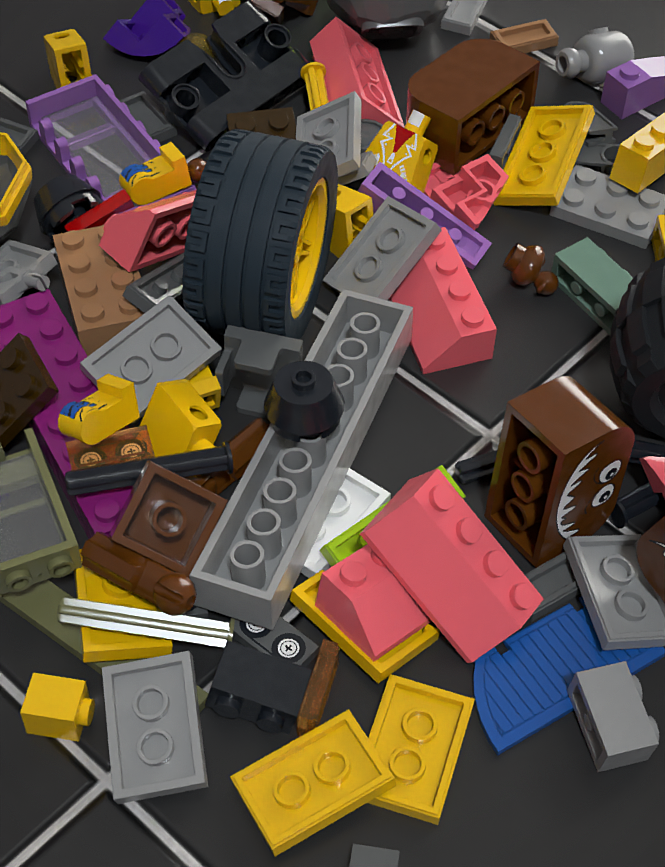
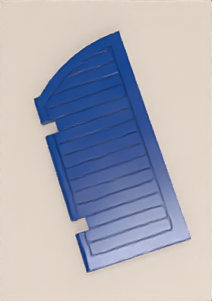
M581 596L579 597V602L584 606L583 609L577 612L568 603L506 638L503 644L508 649L507 652L500 655L494 647L472 662L475 665L473 697L481 728L498 756L574 711L567 689L576 672L626 661L631 675H634L665 657V648L662 646L603 650Z

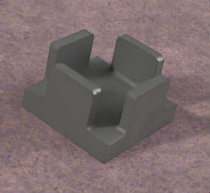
M228 325L224 334V351L215 371L221 386V396H225L229 386L243 389L236 405L237 412L268 419L264 411L266 394L277 372L282 367L292 362L303 361V340Z

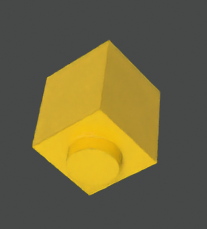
M33 673L20 714L28 734L79 742L83 726H90L92 722L95 701L90 699L86 681Z

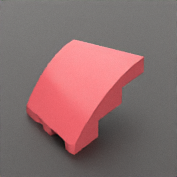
M489 154L462 166L461 170L454 176L440 169L441 166L436 162L433 163L424 194L473 230L477 229L508 181L509 176Z

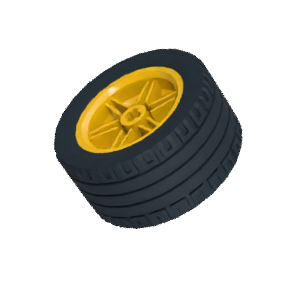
M242 129L230 130L218 139L208 157L195 194L187 230L182 275L185 311L205 331L224 335L228 325L299 340L303 336L319 295L334 228L338 168L336 156L327 146Z

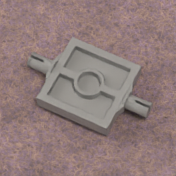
M10 239L0 247V306L20 299L22 294L29 288H35L40 291H46L45 288H49L50 280L47 274L58 264L51 251Z

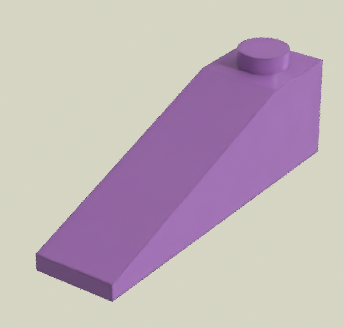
M665 56L630 60L606 72L601 103L620 119H624L665 98Z
M380 161L358 189V192L372 197L373 214L389 196L436 222L440 228L446 227L466 267L474 269L492 244Z

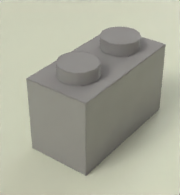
M626 661L575 673L567 692L597 772L648 760L659 745V730L654 718L647 715L642 702L641 684L635 675H631Z

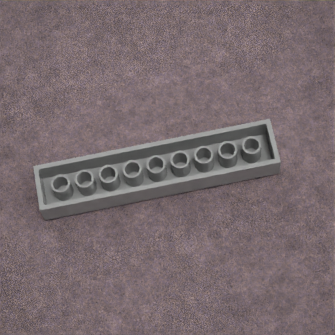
M342 289L304 360L316 362L326 367L343 394L345 408L339 425L325 438L321 439V434L312 437H300L301 442H294L278 435L273 429V424H270L189 575L190 580L195 584L197 592L195 606L270 630L274 629L338 495L339 489L346 478V474L412 339L413 307Z

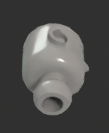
M608 27L590 30V34L580 38L573 48L561 50L555 60L558 74L564 78L577 77L585 84L604 87L607 71L630 60H634V49L628 36L620 31H608Z

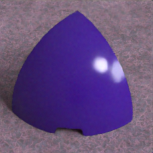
M146 0L131 19L117 20L103 39L117 50L126 54L153 56L176 47L190 34L191 29L183 22L186 16L175 0Z

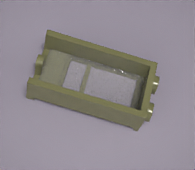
M32 428L24 430L28 446L27 450L5 456L0 443V595L8 592L23 591L31 586V584L52 577H64L73 570L82 567L77 540Z

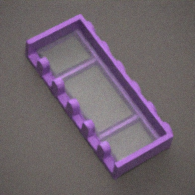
M96 74L25 101L30 127L38 130L39 139L67 174L76 175L98 190L101 194L102 202L123 190L119 185V176L126 167L133 164L142 165V163L161 155L159 150L161 145L158 140L152 139L147 134L143 123L140 120L136 121L127 105L124 102H120L115 97L110 85H105ZM192 182V185L149 204L180 195L184 192L196 190V186ZM133 202L134 207L131 208V209H128V210H126V211L133 210V209H135V208H137V207H139V206H145V205H137L136 203Z

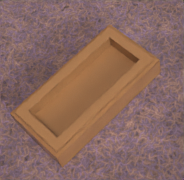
M546 19L490 32L491 40L499 41L522 53L558 46L559 36Z

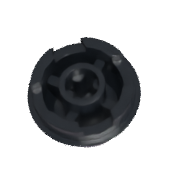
M64 174L50 180L40 188L34 197V206L40 231L44 235L49 236L53 243L52 235L66 233L64 228L66 224L102 203L100 192L74 174Z
M296 361L282 367L277 372L264 400V411L269 421L273 424L274 431L281 437L294 442H301L300 437H312L321 434L322 439L329 436L339 425L345 408L343 394L330 371L323 365L312 361Z

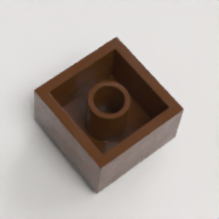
M147 460L109 533V537L111 540L189 578L228 500Z

